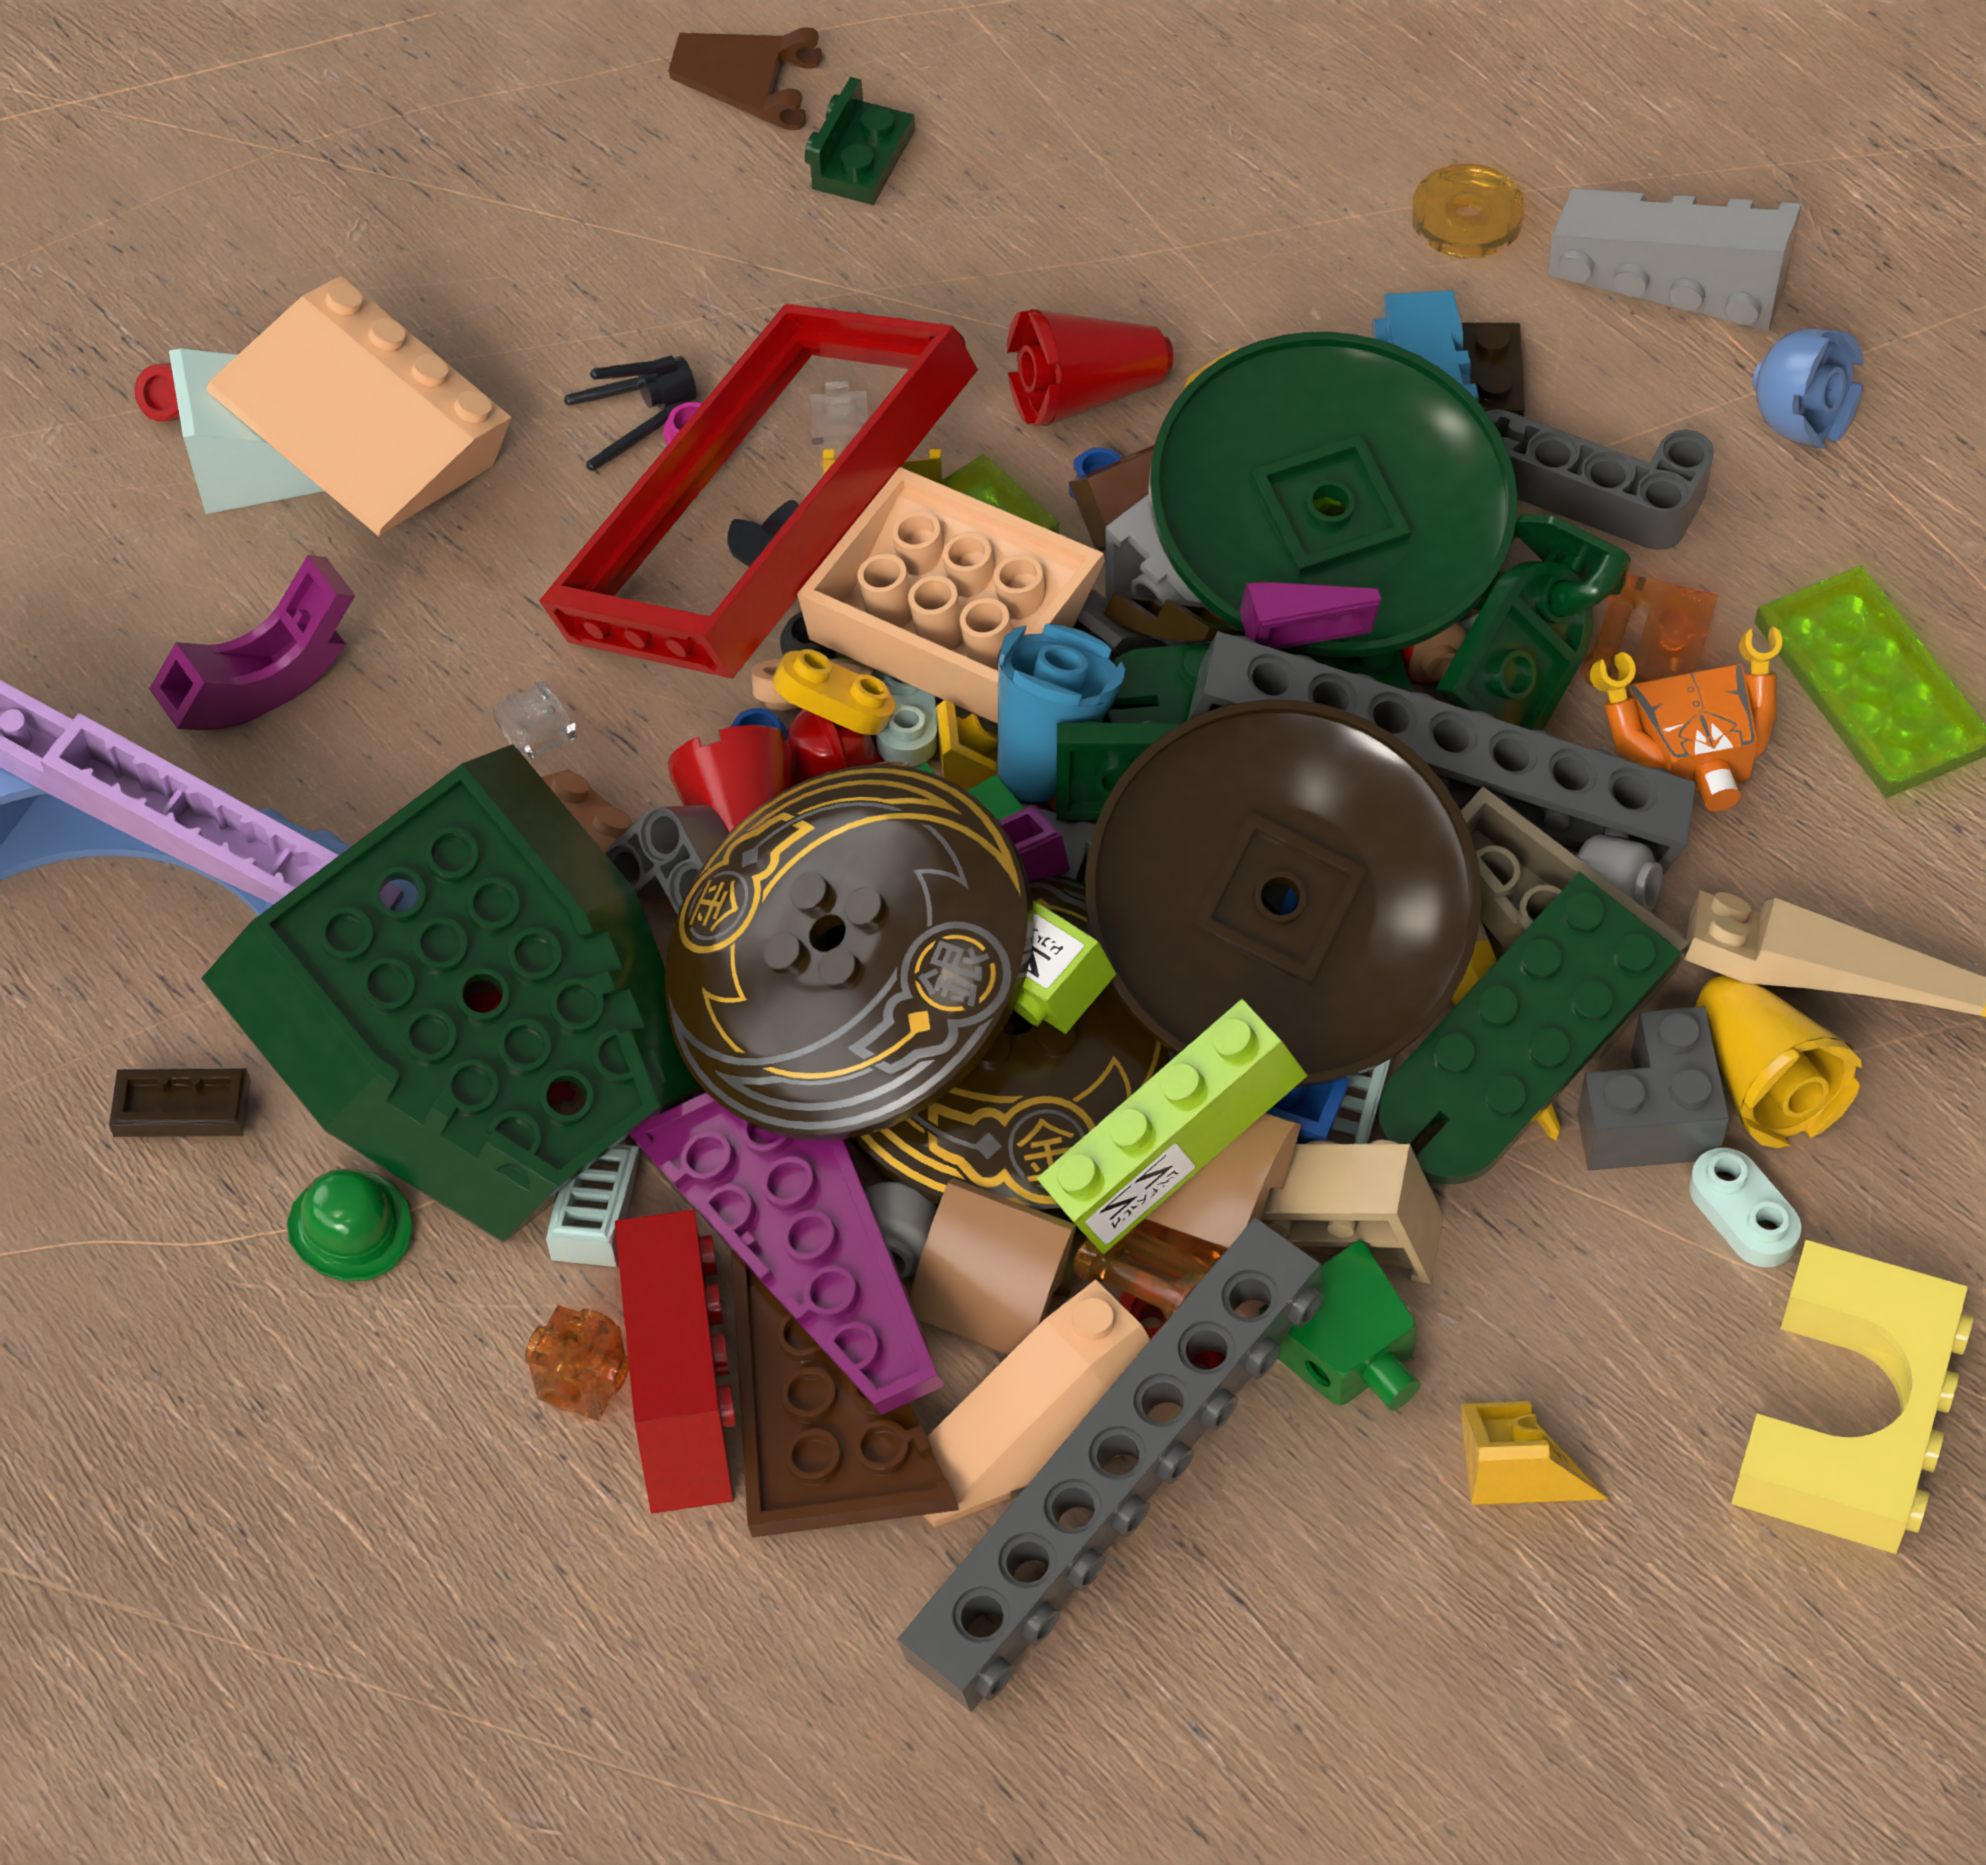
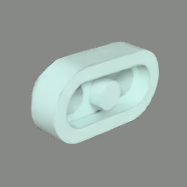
M878 670L874 677L881 680L888 687L889 693L895 700L896 708L885 730L876 735L877 751L884 760L893 765L912 767L923 764L935 754L938 746L935 696Z
M1715 1148L1703 1153L1693 1166L1689 1183L1690 1195L1696 1206L1733 1250L1747 1263L1769 1268L1787 1262L1794 1255L1801 1235V1221L1794 1208L1746 1154L1732 1148ZM1716 1173H1728L1736 1179L1725 1181L1720 1179ZM1768 1220L1773 1222L1778 1228L1766 1230L1760 1227L1757 1222Z

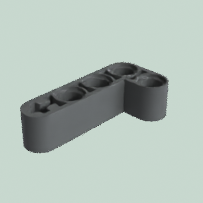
M1500 409L1486 411L1498 429L1508 450L1515 473L1517 499L1646 548L1662 550L1669 549L1680 542L1705 498L1714 449L1710 440L1697 431L1677 430L1668 434L1662 440L1650 463L1509 411Z
M706 805L654 807L647 811L607 849L605 855L635 889L638 898L667 896L678 915L683 900L695 877L709 856L729 833L714 809Z

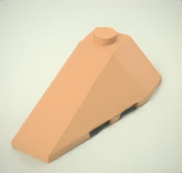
M1096 1279L1044 1319L927 1436L933 1454L956 1497L959 1510L923 1515L934 1528L1008 1500L1012 1497L1013 1491L1027 1486L1150 1341L1142 1324ZM1161 1403L1150 1410L1148 1417L1157 1422H1167L1176 1418L1182 1411V1408L1174 1403Z

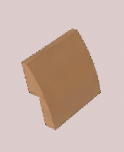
M1265 1113L1145 1219L1229 1248L1254 1218L1261 1221L1270 1188L1283 1189L1301 1124Z
M952 1178L946 1186L932 1222L909 1296L918 1320L1009 1355L1046 1319L1052 1294L1061 1285L1076 1225Z

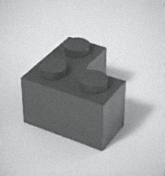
M1705 1006L1639 1012L1631 1052L1634 1069L1590 1072L1584 1075L1577 1116L1588 1171L1696 1162L1703 1153L1711 1149L1722 1148L1729 1116Z

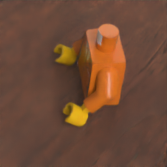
M1776 627L1769 629L1768 640L1770 646L1769 651L1765 654L1759 653L1753 648L1751 642L1753 636L1752 628L1747 630L1741 637L1739 649L1744 659L1751 663V672L1749 673L1744 672L1742 664H1736L1628 685L1626 692L1625 686L1633 680L1636 672L1635 662L1632 657L1625 652L1615 655V666L1619 673L1617 681L1608 676L1603 659L1596 661L1590 670V680L1599 691L1607 692L1609 701L1604 703L1617 753L1627 761L1649 768H1662L1675 776L1696 782L1695 791L1700 792L1705 807L1709 811H1723L1736 805L1741 799V792L1737 783L1744 782L1750 778L1754 759L1765 753L1777 719L1776 673L1770 672V659L1779 653L1783 640L1781 633Z

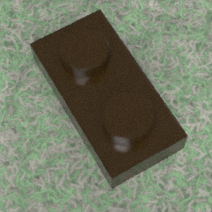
M1462 322L1463 350H1468L1471 363L1470 384H1476L1479 404L1485 411L1500 409L1524 417L1520 323Z

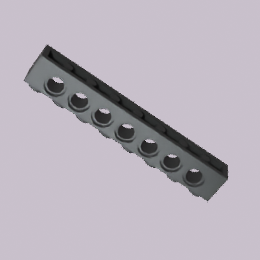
M1217 631L1200 664L1188 720L1220 707L1248 701L1279 699L1320 703L1345 710L1369 720L1409 746L1432 768L1445 784L1460 811L1482 787H1485L1556 842L1580 849L1586 840L1601 834L1644 844L1652 851L1655 862L1661 864L1663 875L1687 846L1696 782L1675 776L1665 769L1649 768L1615 757L1610 752L1602 749H1589L1555 738L1552 734L1545 731L1529 730L1498 720L1485 712L1469 711L1437 701L1425 693H1412L1377 682L1368 675L1352 674L1320 664L1308 656L1292 655L1263 646L1244 636H1232Z
M1254 1218L897 1638L906 1661L970 1712H972L983 1697L988 1701L995 1698L1011 1679L1015 1669L1012 1662L1030 1642L1034 1646L1038 1645L1053 1630L1060 1617L1058 1607L1073 1589L1076 1588L1078 1591H1083L1095 1580L1105 1563L1104 1552L1119 1534L1123 1537H1128L1140 1526L1150 1508V1503L1147 1501L1164 1481L1168 1484L1174 1483L1185 1472L1194 1456L1192 1447L1208 1428L1213 1432L1217 1431L1230 1418L1238 1403L1236 1394L1251 1376L1255 1379H1260L1271 1369L1281 1352V1345L1279 1343L1294 1325H1297L1299 1328L1304 1327L1318 1312L1324 1300L1320 1263L1257 1218ZM1249 1300L1262 1301L1269 1306L1263 1314L1252 1318L1240 1316L1235 1312L1240 1304ZM1206 1351L1219 1352L1226 1357L1222 1364L1213 1369H1199L1191 1364L1197 1355ZM1161 1403H1174L1182 1408V1411L1176 1418L1167 1422H1157L1148 1417L1150 1410ZM1117 1455H1130L1138 1460L1137 1465L1130 1472L1123 1475H1113L1103 1470L1105 1464ZM1084 1507L1094 1512L1091 1520L1080 1528L1071 1529L1059 1524L1061 1516L1071 1508ZM1039 1560L1049 1565L1045 1575L1037 1581L1024 1583L1013 1578L1017 1568L1027 1561ZM995 1614L1003 1618L1000 1628L990 1636L975 1637L968 1633L971 1623L981 1615Z

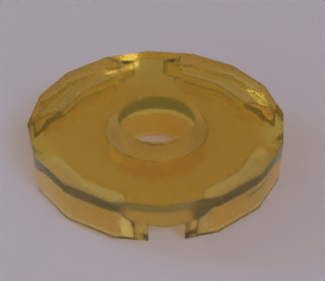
M1452 164L1431 172L1419 182L1412 198L1411 214L1413 228L1419 237L1421 232L1424 237L1429 239V246L1439 253L1458 258H1483L1495 254L1498 246L1504 245L1507 241V246H1509L1517 239L1523 225L1525 209L1522 192L1511 178L1500 171L1478 164ZM1469 207L1478 210L1480 213L1474 216H1465L1455 210Z

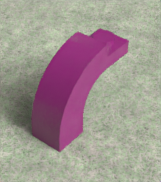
M307 555L281 601L265 621L249 633L225 643L205 645L176 642L149 690L177 729L215 730L252 721L296 698L318 680L337 659L346 643L337 633L336 628L354 600L355 594L327 557Z

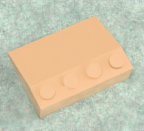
M342 275L301 296L208 382L206 388L208 393L377 536H380L493 467L512 418Z
M899 467L800 589L797 596L810 640L943 700L946 699L965 710L998 724V654L1004 636L1015 628L1025 625L1027 627L1024 635L1042 634L1045 624H1058L1073 628L1105 559L1104 553Z

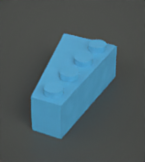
M1453 290L1384 294L1382 318H1374L1372 320V338L1399 346L1423 357L1457 380L1479 402L1476 384H1470L1471 363L1468 350H1463V330Z

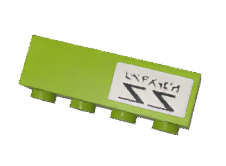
M1033 900L1034 932L1032 952L1027 975L1014 1010L1036 1026H1039L1045 1020L1066 1034L1116 976V972L1097 940Z
M1241 999L1036 1179L1076 1226L1104 1255L1308 1075L1277 1035Z

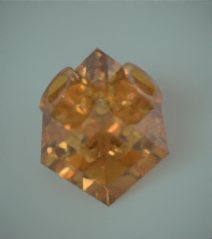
M557 1305L546 1326L539 1325L534 1330L525 1354V1361L529 1364L538 1400L544 1401L557 1409L571 1411L598 1422L612 1395H616L622 1388L629 1371L628 1356L625 1354L620 1327L616 1326L606 1315L592 1309H582L578 1312Z

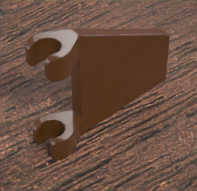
M810 27L799 28L784 36L679 33L668 70L669 76L672 80L786 130H799L804 125L806 118L805 110L799 109L803 100L801 92L797 89H784L772 94L781 59L806 69L816 68L819 65L822 51L820 48H815L819 35L817 30Z

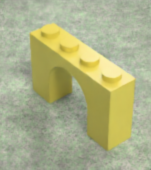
M1805 1240L1780 1329L1855 1351L1873 1361L1885 1372L1894 1385L1900 1401L1901 1415L1889 1426L1873 1434L1859 1437H1839L1757 1413L1731 1504L1896 1554L1905 1530L1915 1533L1919 1532L1927 1506L1929 1492L1917 1489L1921 1470L1934 1472L1940 1454L1944 1432L1934 1430L1932 1426L1936 1410L1949 1413L1957 1387L1959 1373L1949 1371L1947 1367L1951 1352L1960 1355L1964 1354L1974 1316L1962 1312L1968 1286Z

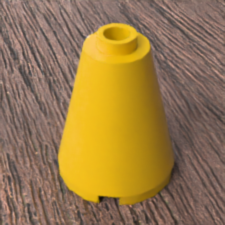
M1719 975L1709 980L1703 986L1695 1007L1705 1006L1718 1068L1743 1127L1759 1144L1774 1148L1792 1146L1786 1139L1787 1137L1805 1131L1810 1138H1813L1824 1132L1846 1112L1856 1098L1861 1085L1854 1077L1856 1066L1862 1069L1861 1059L1848 1043L1760 984L1744 983L1726 975Z

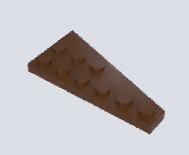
M731 1249L747 1524L752 1538L959 1510L956 1497L941 1471L922 1426L919 1425L910 1404H904L881 1415Z

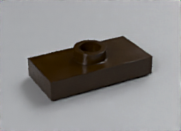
M246 1068L117 1069L109 1121L113 1137L243 1136L251 1081Z

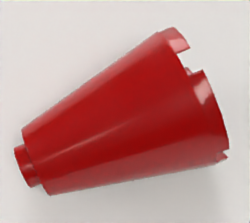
M1031 309L1016 313L1010 324L1007 339V353L1017 352L1018 371L1008 372L1009 386L1014 404L1022 420L1027 424L1035 423V426H1047L1159 385L1165 380L1167 371L1172 369L1174 363V351L1170 339L1164 337L1158 327Z
M760 725L732 726L719 730L721 741L701 746L700 737L698 736L685 742L673 751L667 765L670 780L683 806L706 805L714 809L728 833H730L743 819L762 804L784 790L791 788L792 750L788 739L784 742L782 732L776 728Z

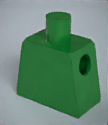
M1359 1239L1321 1265L1322 1293L1324 1294L1322 1305L1307 1325L1299 1328L1297 1325L1292 1327L1279 1343L1281 1345V1352L1277 1359L1335 1405H1345L1370 1388L1387 1408L1392 1411L1402 1407L1412 1399L1421 1385L1420 1381L1403 1364L1414 1352L1417 1327L1412 1315L1368 1247ZM1267 1304L1259 1308V1315L1268 1309L1269 1306Z

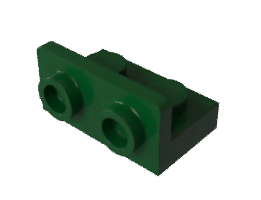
M850 77L841 94H834L827 108L826 120L819 132H812L807 141L805 163L810 165L812 189L874 205L915 131L914 114L864 102L862 80Z

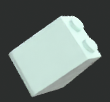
M182 348L169 350L183 439L205 514L324 491L206 391L208 382L229 364L237 354Z

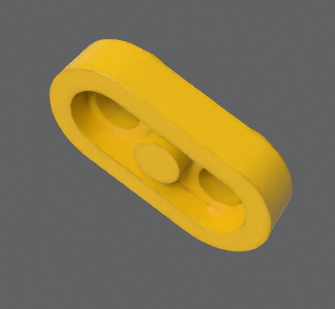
M803 649L801 651L787 652L783 655L773 675L772 682L776 691L788 702L860 734L877 735L882 733L896 708L893 696L881 680L871 675H859L832 663L825 655L815 650Z

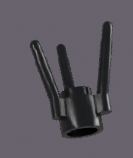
M672 355L654 361L594 368L590 372V376L594 380L638 377L568 394L564 397V402L566 405H575L640 390L642 398L649 408L658 406L662 410L588 460L586 463L587 469L594 471L663 426L670 412L676 406L696 399L697 392L692 371L685 358L682 356L674 358Z

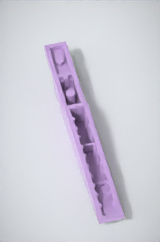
M0 680V768L81 811L271 904L278 902L339 856L88 717L78 713L74 719H71ZM387 883L380 893L382 903L391 910L395 909L404 896L403 890L391 883Z

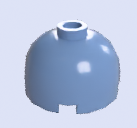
M1807 328L1788 333L1776 342L1765 358L1758 363L1753 375V388L1756 392L1757 404L1764 422L1784 439L1800 445L1820 449L1826 448L1823 442L1827 437H1829L1830 441L1837 442L1845 434L1854 419L1861 398L1863 384L1852 382L1854 374L1853 364L1863 365V354L1857 339L1844 331L1828 328Z

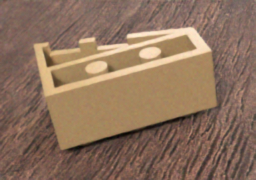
M1313 1140L1306 1144L1295 1145L1283 1189L1270 1188L1261 1222L1306 1254L1308 1251L1336 1256L1361 1239L1377 1263L1412 1269L1410 1281L1432 1284L1444 1215L1410 1144H1399L1389 1140H1377L1370 1144H1334L1324 1140Z

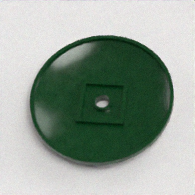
M1302 332L1281 335L1247 345L1219 359L1202 371L1173 403L1156 438L1150 465V510L1155 531L1164 553L1189 590L1215 614L1245 633L1240 615V607L1247 583L1277 582L1378 589L1381 602L1371 633L1285 648L1290 651L1315 656L1344 658L1387 654L1419 644L1450 628L1481 601L1495 582L1507 557L1517 519V488L1511 459L1498 429L1479 402L1457 380L1423 357L1399 346L1355 334ZM1328 497L1339 501L1343 505L1345 512L1338 516H1326L1317 511L1313 502L1317 499Z

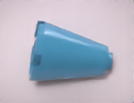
M1045 624L1042 634L1024 635L1027 625L1017 627L1004 636L998 654V777L1019 803L1035 805L1056 797L1057 723H1078L1087 720L1101 723L1122 689L1125 667L1122 661L1116 667L1109 659L1112 649L1106 643L1081 630L1058 624Z

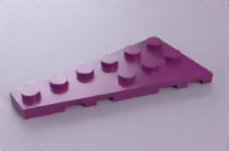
M707 1092L650 1118L630 1134L634 1142L881 1415L945 1386L846 1139L812 1141L771 1134L751 1126L731 1114L709 1096Z

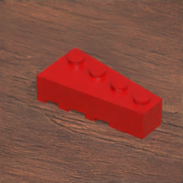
M695 1209L616 1220L614 1222L634 1423L650 1512L653 1514L733 1502L724 1428L736 1426L731 1385L719 1386L717 1376L730 1374L724 1333L712 1335L711 1330L712 1325L723 1324L722 1307L718 1283L709 1285L705 1283V1276L717 1275L712 1235L699 1236Z

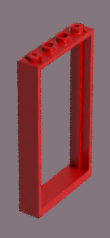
M784 304L539 600L568 643L733 679L798 598L797 593L897 469L902 467L978 371L977 366L965 347L966 343L963 336L953 325L943 323L938 324L859 312L854 313L820 307ZM812 355L908 369L711 616L615 597Z

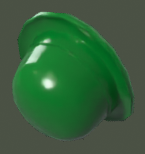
M349 1168L330 1170L316 1177L293 1202L286 1223L289 1243L301 1261L319 1274L343 1282L369 1281L392 1270L408 1251L413 1231L409 1204L395 1184L377 1173Z

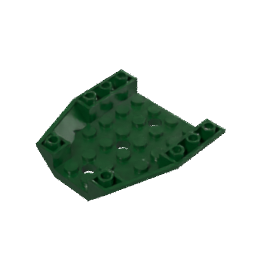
M514 744L460 764L252 920L201 978L206 987L326 1133L502 1243L555 1202L556 1192L651 1117L676 1107L701 1087L685 1065L675 1044L668 1020L665 999L666 969L635 889ZM398 879L409 881L418 890L419 897L417 902L405 911H394L387 908L380 899L381 890L387 883ZM478 980H487L494 983L502 993L500 1004L490 1012L480 1013L473 1011L466 1005L463 999V993L468 985ZM562 1081H570L579 1085L586 1096V1103L583 1108L571 1115L555 1112L547 1101V1093L553 1085Z

